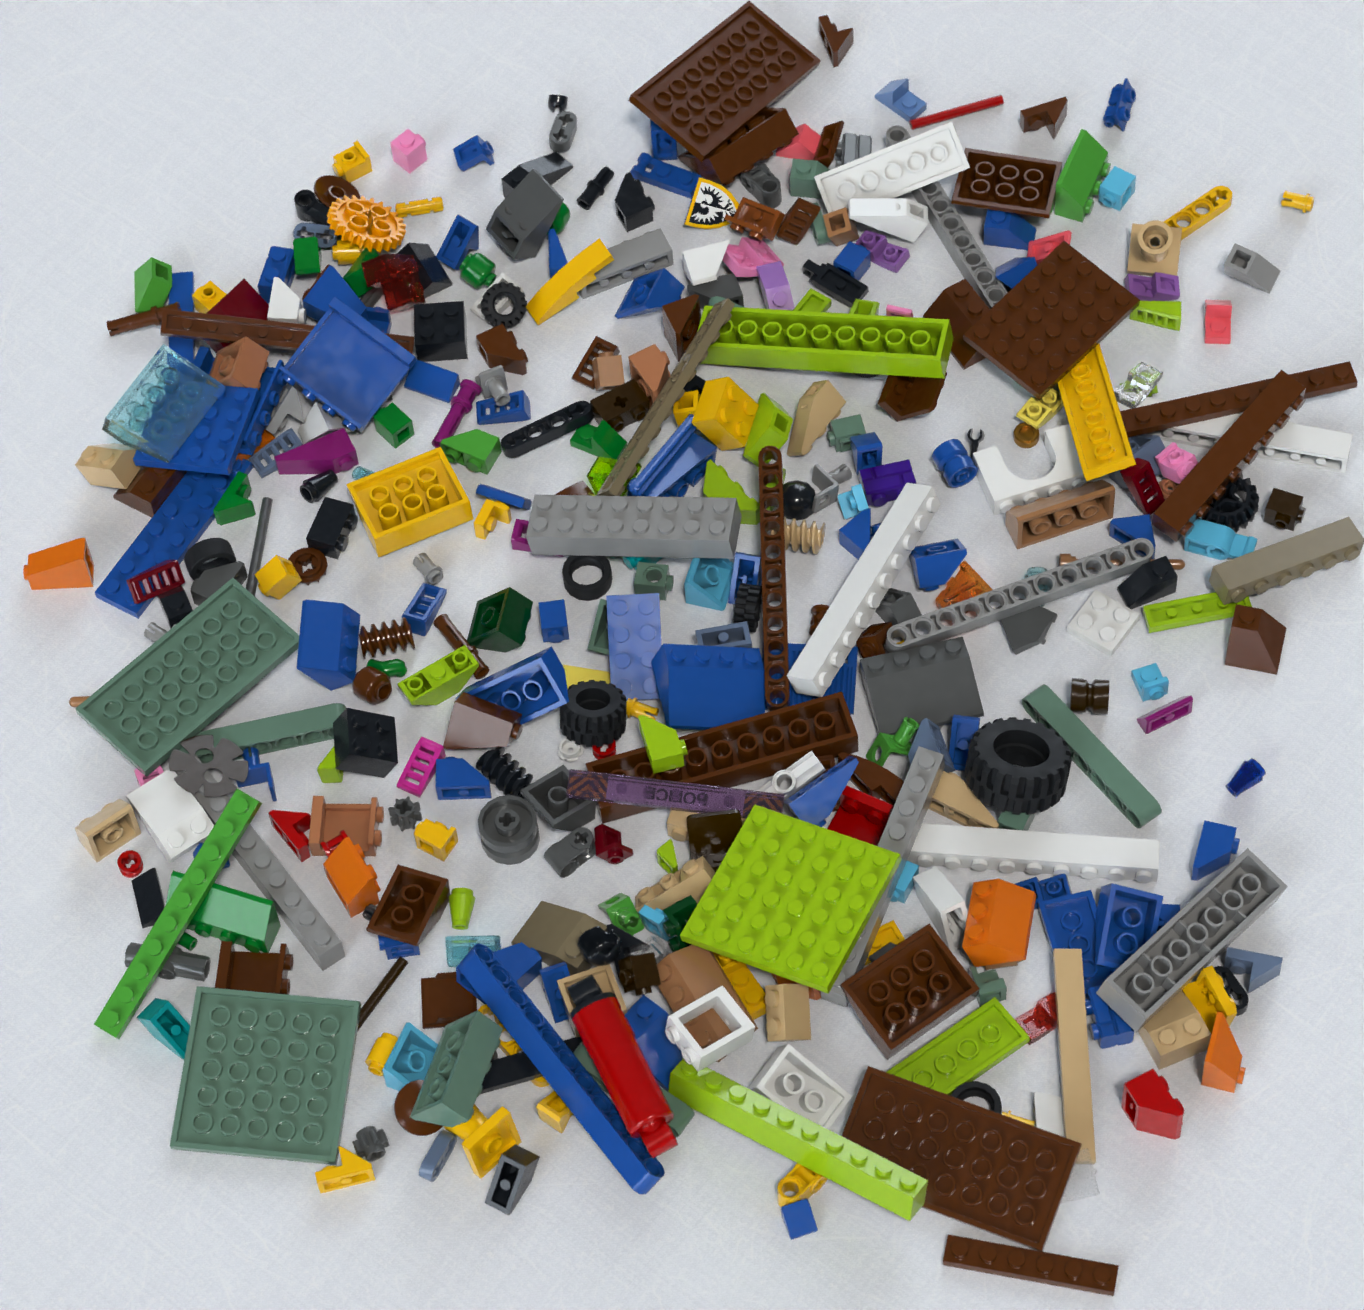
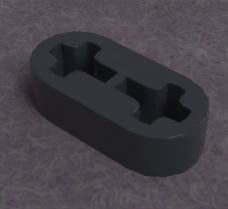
M1224 966L1214 967L1216 973L1222 979L1226 978L1224 989L1229 998L1232 995L1235 1000L1241 999L1240 1006L1236 1004V1016L1242 1015L1248 1007L1249 997L1246 991L1228 968Z

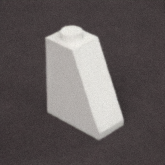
M937 866L913 876L917 897L942 941L951 952L962 948L968 916L965 900Z

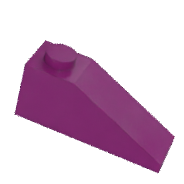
M344 428L274 457L279 475L320 474L329 469L337 474L341 471L350 470L359 464L356 449Z

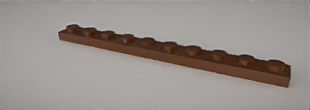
M163 309L160 334L161 336L234 343L247 336L262 347L296 351L315 326ZM386 334L413 354V336Z
M1350 361L1289 374L1306 387L1305 399L1357 388L1358 383ZM1273 378L1120 411L1127 436L1132 437L1242 413Z

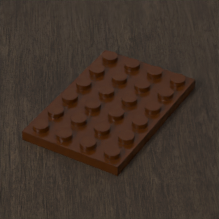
M1063 241L963 335V340L1040 400L1139 306L1140 299L1071 245Z

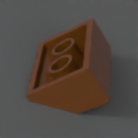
M963 279L944 289L924 313L923 318L950 320L954 338L950 353L963 370L986 358L964 341L963 335L990 309L968 281Z
M142 466L128 488L118 489L113 497L117 501L152 518L187 471Z

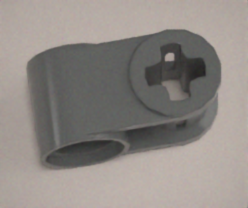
M761 162L757 164V168L748 173L740 174L742 184L746 190L752 193L761 204L771 208H776L781 204L780 181L773 175L765 163Z
M585 827L576 828L546 850L544 858L561 878L571 875L578 867L596 854L592 832Z

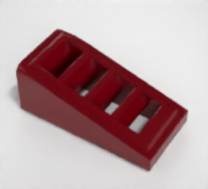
M1135 458L1136 465L1121 470L1120 473L1143 514L1151 515L1160 507L1165 499L1150 462L1141 458ZM1154 495V498L1151 501L1147 502V500Z
M165 560L126 580L135 604L185 583L177 560ZM158 573H160L163 584H161ZM148 577L151 578L154 587L153 589L151 587ZM139 581H142L145 593H142Z

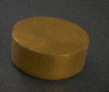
M1026 422L1020 423L1015 427L1014 442L1019 447L1031 448L1038 443L1039 429L1032 427Z

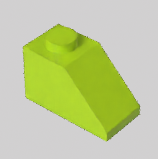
M645 715L638 716L639 729L653 774L685 766L684 755H688L684 739L679 740L677 731Z

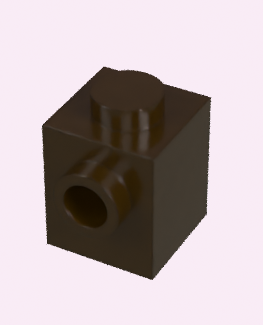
M1273 488L1265 509L1264 522L1272 524L1279 529L1294 531L1297 522L1302 523L1306 508L1302 507L1304 497Z
M654 952L629 956L618 960L620 969L619 980L624 987L625 993L635 991L636 996L652 993V987L661 985Z

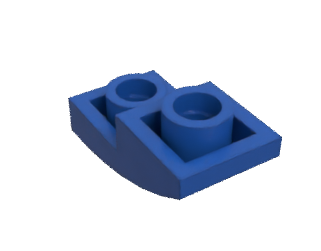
M1060 874L1041 881L1034 877L1015 883V885L1036 893L1034 910L1038 909L1039 901L1072 894L1066 874Z

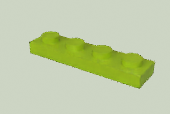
M1213 592L1143 606V615L1149 633L1231 618L1234 617L1236 604L1252 607L1249 596L1240 602H1231L1224 605L1217 593Z

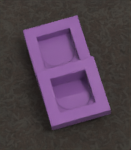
M1155 272L1152 277L1128 273L1124 279L1125 288L1140 299V301H1170L1180 297L1179 277L1175 275Z

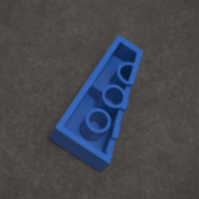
M693 433L642 496L685 497L684 495L689 485L694 487L705 476L707 461L711 459L715 463L717 447L696 433ZM636 477L632 478L627 485V496H632L631 492L629 491V486L633 483Z

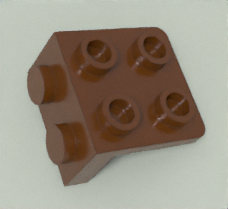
M947 372L944 379L888 375L878 405L896 421L930 413L937 406V400L944 386Z

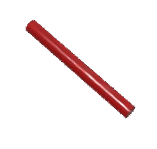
M1002 95L909 120L910 128L913 130L1004 104Z

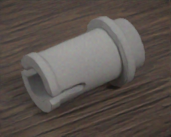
M426 553L418 554L422 558L423 563L416 556L413 560V565L424 575V580L427 583L433 585L439 583L443 578L442 568L436 566Z

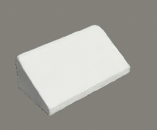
M1034 1092L1035 1127L1064 1137L1062 1097Z

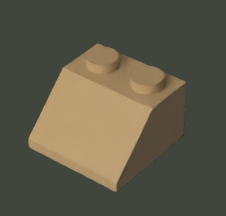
M116 443L88 446L75 464L90 485L127 489L142 467L136 466L133 461L138 446Z
M121 799L105 805L100 812L82 820L75 827L79 841L96 863L141 834L132 806Z
M610 964L598 966L557 980L566 1014L575 1037H580V1034L570 1018V1013L576 1005L567 988L590 975L594 976L603 993H615L624 1015L627 1013L626 1005Z

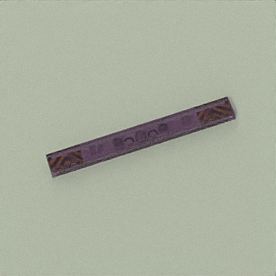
M570 769L566 797L694 813L736 809L740 811L741 818L747 819L755 804L783 814L785 794Z

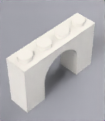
M1069 424L1045 431L1044 446L1054 468L1046 476L1039 479L1027 480L1013 475L1006 467L997 446L973 453V462L978 468L977 479L994 515L1006 514V511L1015 506H1023L1039 498H1048L1057 495L1063 490H1072L1081 487L1087 482H1091V480L1086 481Z

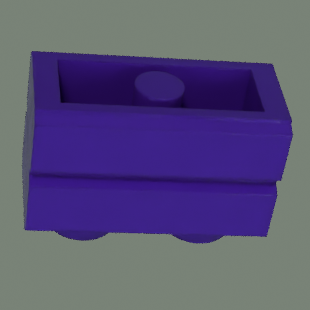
M909 459L859 470V484L862 485L868 506L880 507L889 501H894L906 483L916 484Z

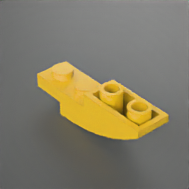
M712 952L752 1019L754 1020L766 1014L765 992L746 964Z

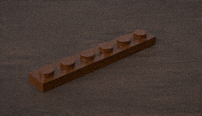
M948 1235L943 1258L944 1266L1114 1296L1119 1265Z

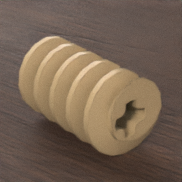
M784 517L785 550L791 544L792 550L797 552L801 545L804 553H807L810 547H812L813 554L817 555L824 542L825 522L820 529H817L816 521H813L811 527L807 528L806 520H803L801 525L797 526L796 518H793L790 525H787L786 518ZM770 530V535L777 534L779 531Z

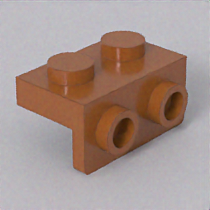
M743 197L734 216L726 214L724 219L731 224L730 228L738 233L743 234L744 231H747L749 236L756 240L762 241L765 238L773 241L785 214Z

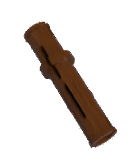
M179 302L159 308L153 306L148 311L107 321V329L111 330L109 334L112 337L153 324L159 326L162 323L163 309L182 311V309L179 308Z
M447 614L439 615L434 620V626L438 628L454 650L466 645L479 663V667L473 673L476 679L485 677L489 672V667L478 656V650L467 642Z

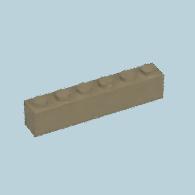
M1346 517L1215 565L1212 568L1209 582L1224 605L1231 602L1237 603L1244 600L1247 596L1256 593L1262 594L1269 588L1277 585L1283 586L1296 578L1308 577L1315 571L1324 568L1330 569L1342 561L1356 559L1361 553L1364 538L1350 517Z

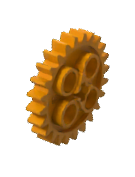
M352 195L351 199L347 196H343V199L337 198L336 202H332L327 214V223L330 224L329 229L335 230L334 235H341V241H350V246L357 244L360 250L363 247H367L369 252L372 249H376L381 253L383 248L389 252L390 248L396 249L397 245H401L406 233V224H403V218L398 217L399 213L391 212L392 207L390 206L383 207V202L375 203L374 198H371L369 201L364 196L358 199L355 195Z

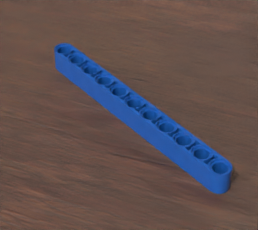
M484 944L474 945L459 963L461 973L630 1187L639 1194H647L664 1176L665 1171L656 1157L652 1158L641 1138L631 1137L615 1105L492 950Z

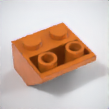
M348 836L342 840L323 863L326 877L352 918L363 912L369 904H379L377 893L381 890L376 881L377 875L371 864L366 865L364 861L365 855L358 843L354 845Z

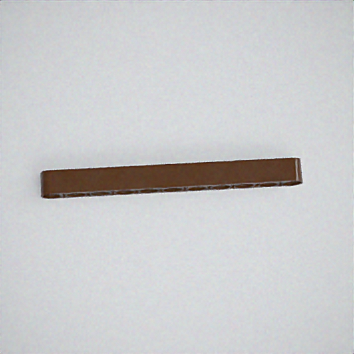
M775 446L762 448L758 456L765 698L768 712L790 706V681L787 677L789 673L783 464L781 451ZM770 459L776 461V462L773 463V464H767V463H765L767 460H770ZM768 483L777 484L772 488L766 486ZM770 506L778 508L775 511L766 510ZM769 530L779 531L777 534L769 535L767 533ZM772 553H776L779 555V557L774 559H771L767 556ZM772 577L780 578V580L775 583L768 581ZM772 601H779L781 603L776 607L769 605ZM773 625H779L782 627L777 631L769 629ZM774 649H780L783 651L779 655H773L770 653ZM776 673L783 675L781 679L771 678ZM775 698L784 699L781 704L771 702Z

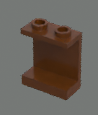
M221 941L215 988L289 995L290 979H287L288 970L292 971L293 954H289L287 944L282 943L280 953H254L235 951L232 941Z

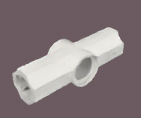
M811 750L786 770L776 772L771 781L752 795L783 798L784 801L826 770ZM791 779L792 785L786 790L780 789L783 780Z

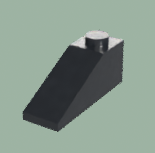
M557 152L522 163L501 179L504 197L506 198L532 169H536L552 185L573 168V164Z

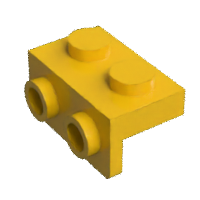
M1213 966L1203 968L1196 981L1189 983L1182 989L1183 993L1199 1011L1211 1034L1217 1011L1224 1014L1230 1026L1237 1014L1236 1004L1232 998H1229L1224 989L1223 979L1216 973Z

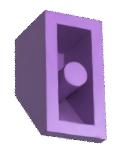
M781 261L756 266L765 309H795L790 285Z

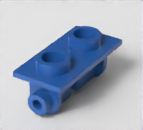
M1125 78L1123 85L1117 84L1112 88L1108 102L1110 106H1107L1103 117L1105 126L1113 127L1114 125H1119L1122 131L1125 130L1127 121L1130 119L1131 107L1136 100L1135 89L1132 88L1127 78Z

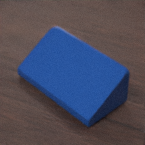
M417 360L408 372L404 388L450 403L460 386L459 375L455 372Z

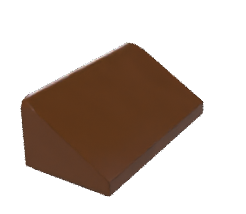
M843 121L824 126L814 160L819 161L827 168L834 159L844 126Z

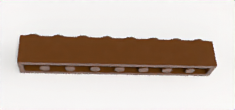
M1281 370L1154 512L1152 525L1175 542L1182 536L1187 537L1194 528L1193 523L1197 518L1202 519L1210 510L1209 505L1213 500L1218 501L1226 492L1227 488L1225 487L1230 481L1234 483L1240 477L1243 466L1246 463L1250 465L1256 459L1259 448L1262 445L1266 447L1274 437V431L1277 428L1282 429L1290 419L1289 414L1293 410L1298 411L1306 400L1304 398L1306 387Z

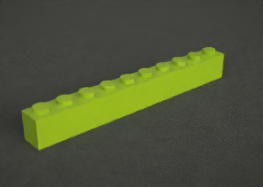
M683 1058L670 1072L668 1092L690 1108L908 1221H911L924 1205L928 1180L708 1067L697 1072L693 1065H689Z

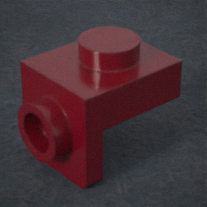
M604 824L594 828L597 857L611 864H619L633 856V849L622 845L620 831Z

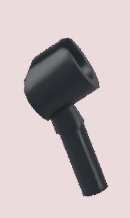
M970 429L967 434L971 441L970 457L972 460L973 453L977 452L978 445L985 436L981 429L978 439L974 440L972 438L973 429Z

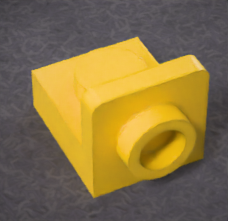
M486 499L474 521L476 537L485 540L489 532L494 531L497 520L510 524L512 520L510 507L501 501Z

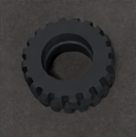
M1009 717L1007 720L1002 718L995 719L993 723H986L973 734L964 771L966 783L979 800L983 799L984 804L989 807H997L998 811H1011L1012 814L1020 815V813H1027V815L1035 814L1038 810L1043 812L1049 809L1050 806L1053 807L1057 804L1065 793L1072 762L1071 752L1062 736L1058 737V733L1055 730L1046 728L1043 723L1031 722V719L1027 718L1018 720L1016 717Z

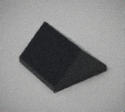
M407 243L385 264L386 269L409 306L453 284L429 244Z

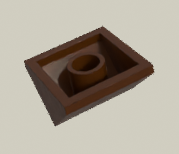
M696 294L662 306L664 335L678 362L699 328L701 320L700 297Z

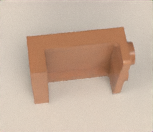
M313 796L309 833V847L312 856H326L320 842H328L340 835L342 830L345 831L354 845L357 843L360 845L365 856H376L377 846L382 844V831L378 830L379 823L384 821V808L379 807L378 798L372 797L371 804H326L324 796Z

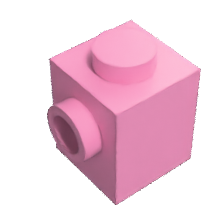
M409 129L390 142L393 161L409 174L427 160L425 140L421 135L414 134Z

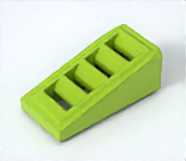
M855 299L849 314L878 315L880 303Z
M1140 301L1139 306L1130 313L1129 319L1180 331L1181 302Z

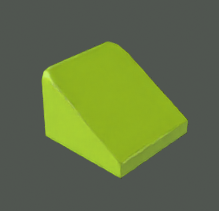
M334 746L317 768L323 783H341L343 781L344 770L336 769Z
M672 839L657 849L658 864L668 874L678 871Z

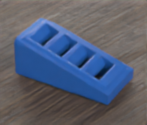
M549 229L550 231H548L550 279L568 263L555 229Z
M524 390L509 393L511 399L504 406L496 405L494 398L477 401L478 425L530 420L531 410L528 396ZM486 408H490L489 415H486Z
M426 583L421 585L402 614V618L405 617L411 625L412 633L426 636L447 594V589ZM425 595L431 596V597H434L435 599H431V598L424 597V596H425Z

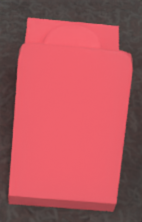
M1067 230L1030 241L1027 257H1035L1038 265L1063 241L1070 245L1072 232Z
M1205 300L1206 344H1230L1231 300Z

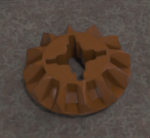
M315 548L299 549L288 558L302 579L300 583H306L309 586L310 582H319L320 577L326 575L327 559L321 551ZM311 563L312 569L303 571L302 566H307Z

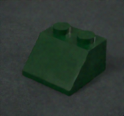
M511 587L477 601L467 642L477 649L504 653L522 646L526 638L527 624L531 618L533 601Z

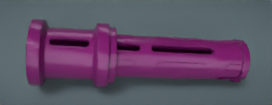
M464 379L460 383L461 389L457 396H453L451 400L452 407L431 442L435 448L441 447L442 439L454 435L463 416L472 410V403L475 397L479 396L482 392L481 387L474 381Z

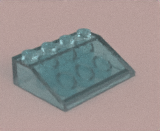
M163 344L105 417L102 430L126 446L169 463L225 391L226 386Z

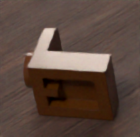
M892 622L870 625L861 633L856 644L862 658L886 654L883 644L886 642L888 630L893 626Z

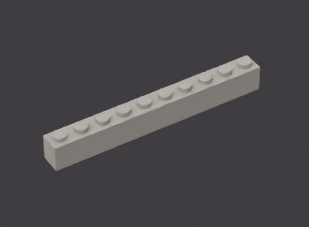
M918 746L878 844V847L899 853L902 860L829 994L820 991L822 999L847 1007L849 1004V1000L840 985L862 970L894 894L895 887L944 771V754Z
M195 754L196 760L199 761V762H201L200 759H199V758L197 757V755ZM206 770L204 778L210 783H218L211 773ZM175 771V773H176L178 776H179L180 774L186 772V771ZM204 784L201 785L196 794H192L214 825L230 801L228 795L205 797ZM249 824L232 852L233 856L268 900L274 901L277 913L321 970H326L345 957L341 940Z

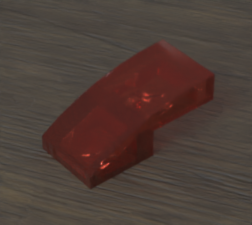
M1055 992L1039 1000L1035 1008L1015 1019L1030 1037L1029 1045L1038 1041L1057 1027Z

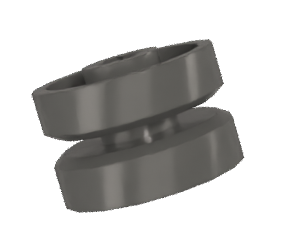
M513 795L498 796L482 808L478 818L482 848L489 858L497 863L512 865L519 864L534 854L538 848L540 836L536 811L528 801Z

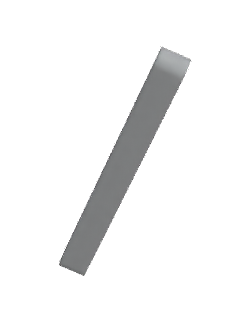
M892 126L886 131V147L909 139L911 136L904 127ZM939 181L911 191L918 203L928 206V220L964 279L968 281L989 309H991L1008 292L1001 281L996 278L995 271L954 205L951 204V200Z
M1137 538L890 627L887 632L886 650L891 653L940 642L1133 573L1141 565L1151 561L1154 552L1153 544L1146 538ZM1141 550L1145 552L1147 556L1140 557L1136 555L1135 551ZM1119 559L1122 565H1114L1110 560ZM1092 567L1097 569L1099 573L1090 574L1086 569ZM1070 576L1074 579V582L1067 583L1062 577ZM1042 584L1047 585L1050 590L1046 592L1041 591L1038 586ZM1021 593L1026 599L1018 600L1013 595ZM998 602L1002 607L994 609L989 603ZM971 610L978 616L971 618L965 612ZM948 619L952 621L953 625L944 626L940 621ZM925 628L929 633L927 635H920L916 632V629ZM901 637L904 640V642L902 644H896L891 640V638Z

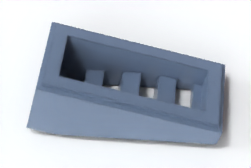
M290 428L251 456L249 461L252 462L259 476L263 478L277 470L275 459L272 460L270 455H280L279 450L283 449L284 452L303 445L293 429ZM265 459V461L268 464L265 467L261 463V460Z

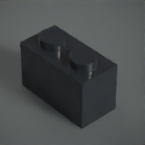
M324 497L306 537L308 548H315L327 557L338 559L341 551L346 550L349 533L356 528L358 522L354 505Z

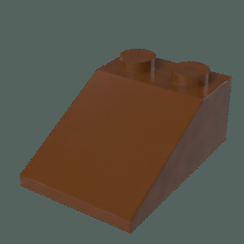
M397 865L366 928L367 932L418 946L440 920L449 902L450 889L448 879Z

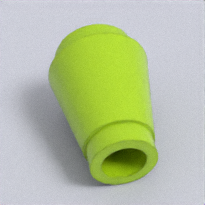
M454 888L451 891V895L448 896L452 928L466 930L468 929L476 898L473 896V890Z

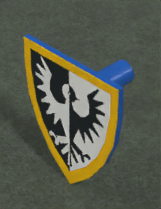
M698 177L684 224L703 229L723 227L730 224L724 219L725 215L733 217L739 203L722 185Z

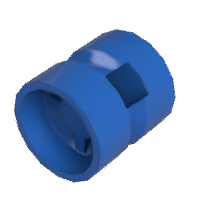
M951 439L945 441L933 451L932 459L938 469L944 471L942 475L950 487L964 486L977 475L978 468L972 458L968 456L967 450L960 440Z

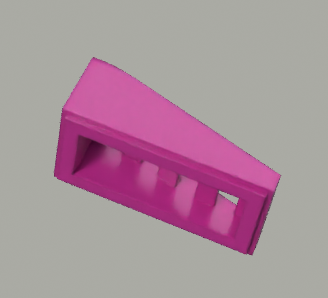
M421 737L396 784L397 788L420 798L436 773V759H444L446 756L444 747L441 744ZM420 760L426 761V762L429 763V765H425V764H423V763H421V762H419V761H420ZM414 769L423 772L424 775L414 772ZM409 777L419 781V785L409 782Z

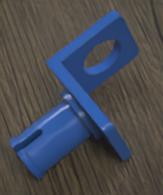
M250 747L252 754L250 757L248 748L243 750L242 757L244 761H248V775L244 782L236 780L238 787L268 782L272 800L277 801L269 762L260 764L259 750Z

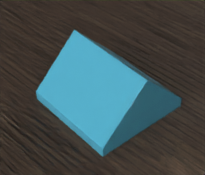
M693 558L684 583L686 603L719 611L725 610L730 594L734 563L729 559Z
M410 1022L405 1024L382 1069L386 1086L400 1091L406 1084L412 1081L425 1079L438 1046L436 1042Z

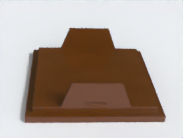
M456 972L437 973L432 978H421L423 1029L442 1028L477 1011V998L456 982Z

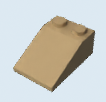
M1182 990L1138 1031L1158 1070L1208 1050L1211 1033L1199 1011Z

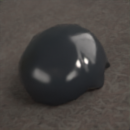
M795 480L783 485L784 517L802 520L814 513L812 505L816 493L807 482Z
M596 926L585 931L579 937L577 946L587 963L594 966H604L618 958L622 949V941L613 929L608 933L600 926Z

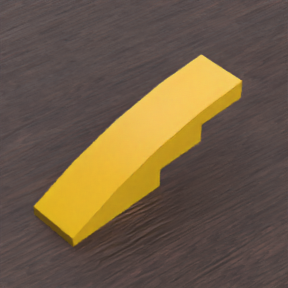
M600 238L563 266L527 303L526 309L537 325H540L579 298L577 292L597 279L594 274L614 261V258Z

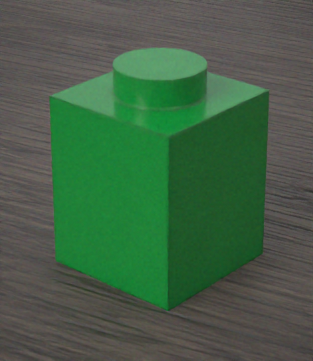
M393 402L387 407L381 408L373 416L376 431L395 449L415 435L412 420Z

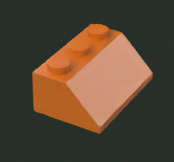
M1001 879L973 882L962 948L975 967L1026 960L1036 901V893L1034 891Z

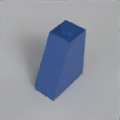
M329 265L303 299L306 316L320 321L330 308L329 303L335 296L369 322L366 306L331 265Z
M522 942L493 952L522 989L540 975L539 970L542 969L540 954L537 950L527 947ZM458 965L456 967V982L482 1003L486 1004L461 973Z

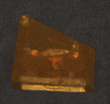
M963 561L960 564V571L955 578H950L946 589L941 591L936 598V606L938 609L993 589L966 561Z

